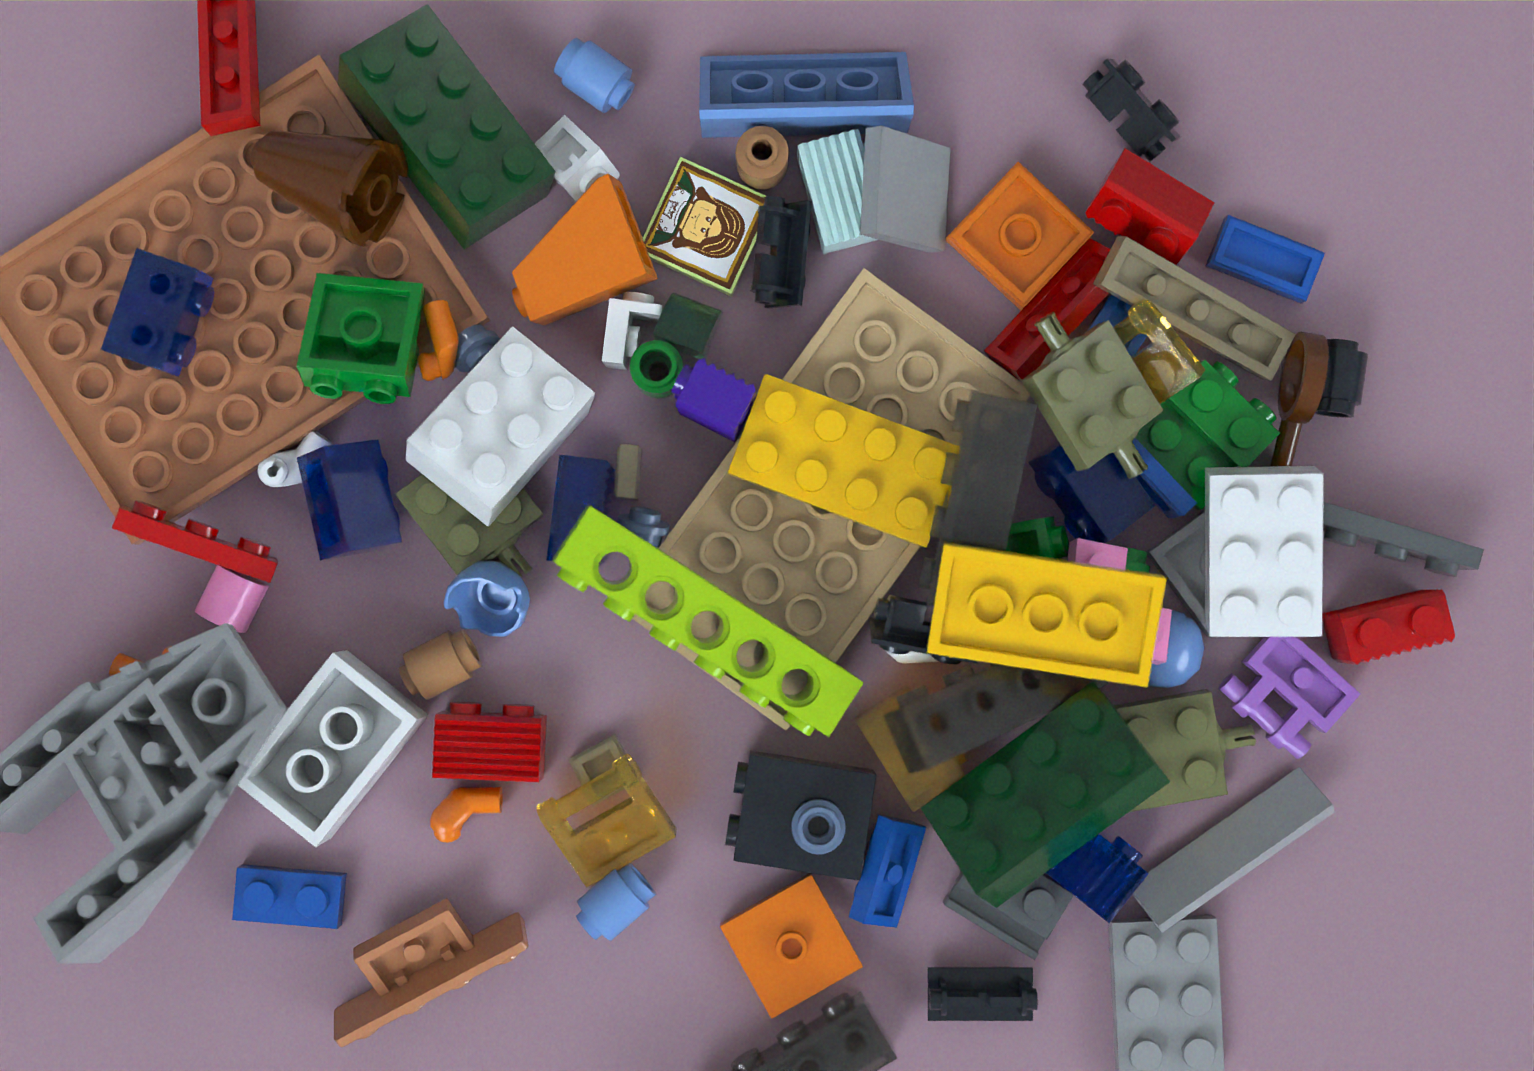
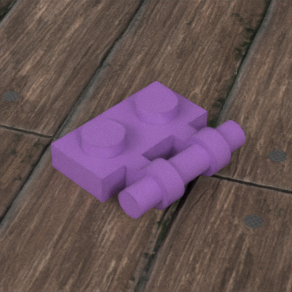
M1263 637L1242 661L1257 675L1256 678L1246 686L1234 674H1230L1218 688L1232 700L1230 706L1240 716L1252 718L1267 732L1265 738L1277 749L1284 747L1296 759L1303 757L1311 747V743L1298 733L1307 722H1310L1318 731L1327 733L1360 696V693L1298 637ZM1272 690L1292 706L1283 717L1279 716L1263 701Z

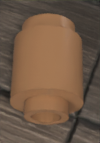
M768 126L753 127L742 134L737 142L735 151L736 168L741 180L746 185L759 190L770 189L778 185L785 177L788 168L789 150L783 135ZM767 152L771 156L766 160H758L753 154Z
M464 629L454 634L448 630L403 654L405 665L399 667V673L406 688L413 696L420 693L424 699L429 700L472 678V671L482 667V661L474 643Z

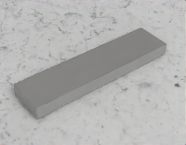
M1298 767L1133 882L1128 888L1161 933H1163L1335 812L1333 804L1303 770Z

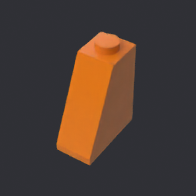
M610 174L599 177L512 271L517 287L512 289V295L520 314L524 318L529 317L530 322L548 325L658 279L621 181Z

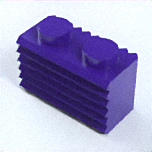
M705 358L698 360L694 367L685 364L671 393L675 394L674 398L677 399L675 405L680 415L733 442L739 436L756 398L754 384L746 385L744 378L736 381L734 373L726 376L724 368L716 370L715 364L707 365Z

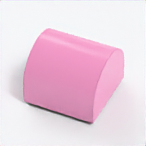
M217 565L194 611L219 626L225 623L232 624L237 632L246 633L269 586L248 575Z

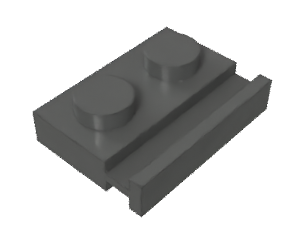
M960 872L955 880V885L949 895H946L943 903L956 913L1035 960L1039 954L1040 947L1045 939L1047 940L1074 894L1045 875H1041L996 908L976 895L963 873Z

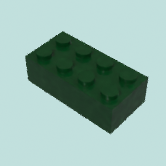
M428 4L339 55L338 85L378 138L395 143L402 149L408 166V177L463 249L468 248L548 196L556 171Z
M1092 681L921 807V810L975 894L997 908L1171 781L1109 698Z

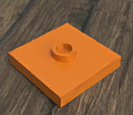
M1018 161L957 225L945 241L1021 311L1093 235L1094 231Z
M812 873L806 874L720 923L722 932L771 1019L863 967L860 958Z

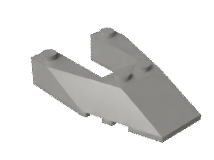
M225 623L167 648L169 652L146 662L136 661L119 668L120 673L96 683L88 681L79 685L0 753V832L27 834L80 789L115 848L33 918L58 964L100 963L142 927L190 859L286 712V707L232 624Z

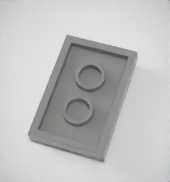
M1213 915L1186 916L1163 933H1161L1150 917L1108 919L1115 1071H1225L1217 918Z

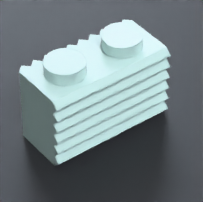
M859 129L797 145V160L808 200L812 201L811 212L823 254L878 240L860 235L865 143H862Z

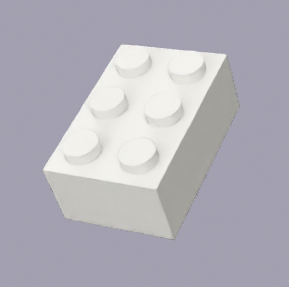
M512 326L407 439L406 461L489 527L589 414L595 392Z
M1315 466L1205 468V625L1209 636H1322L1323 473Z
M348 650L333 652L284 713L238 786L313 846L317 847L333 837L429 715Z

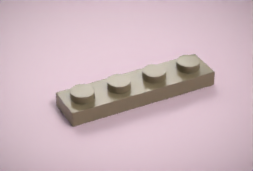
M1117 236L1093 285L1263 380L1272 381L1296 335L1126 236Z

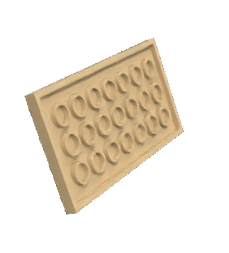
M865 268L854 280L782 379L964 448L935 526L1030 397L1022 382ZM739 438L658 549L836 663L875 610L877 599H883L921 546L729 475L727 472L740 441ZM664 581L653 583L645 594L646 605L656 610L668 607L674 599V588L670 583ZM712 611L698 613L691 623L692 634L698 638L712 636L719 627V618ZM636 614L632 618L648 631L653 627L652 624ZM757 640L744 642L737 651L738 664L746 667L757 664L763 656L762 643ZM680 643L676 651L695 664L694 661L698 654ZM802 669L789 671L782 680L783 693L794 695L801 692L807 684L806 671ZM725 672L721 680L709 674L785 731L790 727V724L783 720L788 712L771 700L766 708L753 702L739 692L743 682Z

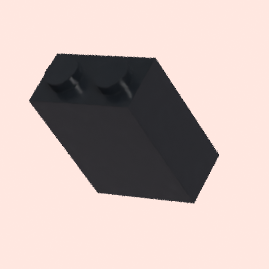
M750 750L748 763L738 761L733 793L743 794L740 815H729L725 845L735 847L733 861L860 881L876 773L873 769ZM822 799L829 801L837 806L843 814L846 825L845 835L839 846L831 852L825 854L806 852L796 843L791 828L793 816L802 804L810 800ZM820 816L812 818L808 823V830L817 836L826 833L829 827L828 821Z

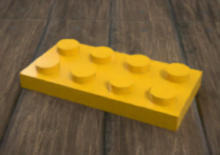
M764 374L727 473L927 548L964 448Z
M944 542L927 653L1148 687L1166 577L1159 574Z

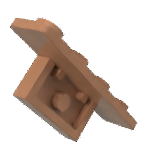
M446 898L353 948V960L374 988L334 1010V1040L339 1047H344L357 1039H365L374 1034L378 1028L404 1014L408 1015L418 1011L425 1003L447 991L465 986L472 978L498 964L502 965L512 961L529 946L524 919L519 912H516L472 935L450 901Z

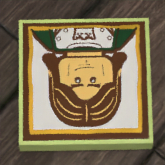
M680 157L643 236L650 259L732 297L755 248L759 216L758 207L764 206V197L766 196Z

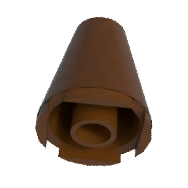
M270 131L255 143L251 152V164L257 180L349 242L358 246H367L365 243L367 240L375 243L382 240L394 225L402 208L405 195L396 191L399 176L408 177V166L402 149L397 144L387 140Z

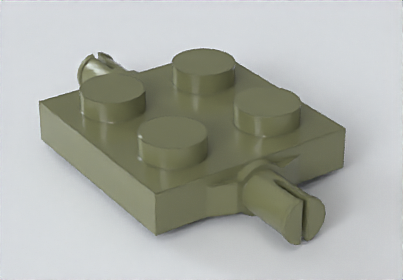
M1054 312L1044 316L1034 325L1038 328L1051 351L1047 354L1039 368L1021 380L1077 471L1089 469L1107 454L1114 453L1126 472L1128 479L1140 475L1148 468V465L1145 464L1132 441L1144 425L1163 411L1153 392L1109 320L1096 324L1080 337L1069 339Z
M422 473L395 494L457 575L478 561H490L496 558L514 570L521 578L523 576L511 560L514 559L526 575L533 570L514 545L523 531L544 515L524 488L489 527Z
M1207 689L1114 705L1171 781L1130 812L1228 795L1223 766L1226 755L1225 750L1256 745V738L1251 736L1255 735L1251 724L1221 729L1215 716L1212 692Z

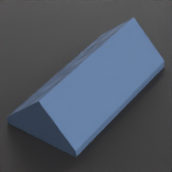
M906 52L700 56L699 117L702 138L741 137L744 132L757 126L771 127L783 136L836 135L853 129H859L860 134H865L866 128L881 125L908 133L914 115V101Z

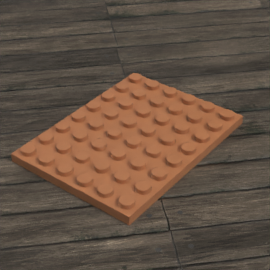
M317 55L259 92L261 126L210 136L202 128L0 256V337L114 517H116L118 509L122 505L133 508L135 500L166 510L167 513L164 520L174 523L257 470L259 463L275 453L287 451L301 442L311 431L317 432L367 400L363 394L364 392L344 390L342 396L336 399L317 396L311 392L310 387L304 386L296 367L317 273L423 283L425 291L423 306L432 301L446 300L458 334L470 326L484 325L491 321L400 178L398 179L396 192L404 194L405 197L396 221L382 240L377 243L367 240L365 242L367 246H358L349 242L257 180L251 164V152L255 143L270 131L374 139L320 55ZM423 310L417 336L419 355L424 352L434 351ZM126 534L131 544L139 545L146 541Z

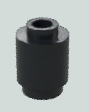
M1327 339L1329 353L1327 377L1315 414L1338 418L1354 417L1355 406L1361 405L1368 354L1358 351V342L1345 339Z

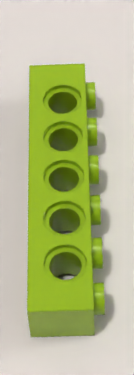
M590 504L586 506L553 557V562L561 566L557 576L583 593L589 585L608 596L603 603L606 608L629 622L635 614L653 625L648 634L674 651L677 650L681 643L696 652L698 656L694 663L714 677L721 680L725 672L740 680L743 682L739 689L740 693L764 708L767 707L771 700L788 712L783 720L807 736H811L814 729L829 737L864 683L854 674ZM610 552L623 553L629 559V570L620 580L610 581L603 578L599 573L601 559ZM660 581L668 582L674 588L672 603L660 610L652 609L646 605L645 594L647 589L653 583ZM703 611L715 612L719 618L717 631L708 638H698L691 631L693 618ZM749 640L760 641L763 645L761 660L749 667L739 665L737 662L739 647ZM794 669L805 670L807 673L805 688L794 695L783 693L782 680L784 676Z

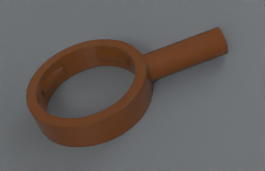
M1298 332L1286 353L1278 391V411L1281 418L1280 434L1276 439L1270 467L1292 466L1302 424L1308 423L1313 418L1319 406L1326 382L1329 356L1328 343L1324 335Z

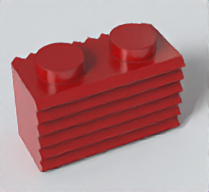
M1124 148L1105 176L1085 213L1087 219L1094 218L1096 224H1101L1105 230L1112 231L1114 235L1121 234L1177 265L1198 238L1215 202Z
M1421 589L1322 613V621L1331 657L1339 663L1359 665L1360 662H1369L1370 659L1379 660L1381 657H1390L1391 654L1400 655L1401 652H1411L1412 649L1421 650L1422 647H1432L1433 644L1442 645L1443 642H1452L1455 638L1446 596L1442 589Z
M450 702V711H441L435 714L432 778L540 782L544 778L547 715H534V705L503 704L502 713L481 712L482 703Z

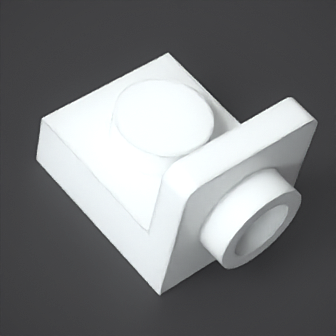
M565 115L535 143L556 171L554 179L567 191L575 202L599 177L610 174L616 179L619 178V172L602 149Z
M624 292L622 300L609 298L602 362L606 368L627 370L628 357H632L640 343V327L632 326L633 319L654 322L664 321V308L660 304H654V296L637 292Z

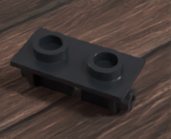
M1106 59L1103 63L1110 72L1103 76L1097 70L1083 82V86L1088 90L1085 96L1109 122L1125 109L1131 117L1116 131L1134 150L1137 156L1142 157L1144 155L1151 162L1166 149L1160 142L1162 138L1167 136L1173 142L1181 137L1174 130V127L1180 122L1162 100L1158 99L1152 104L1139 88L1146 82L1126 59L1119 65L1114 59Z
M766 196L764 197V206L758 207L756 243L770 246V255L755 253L753 280L750 291L755 293V302L765 304V308L802 306L803 290L806 282L805 268L808 238L810 235L812 201L805 200L785 204V199L782 197Z
M889 595L888 599H877L874 618L870 617L869 622L872 644H877L883 650L894 654H907L910 651L929 654L935 660L945 664L956 665L962 661L977 664L978 661L927 653L931 622L924 621L927 602L895 595Z
M927 967L928 1021H1033V1010H1037L1038 1007L1037 989L1033 988V967Z

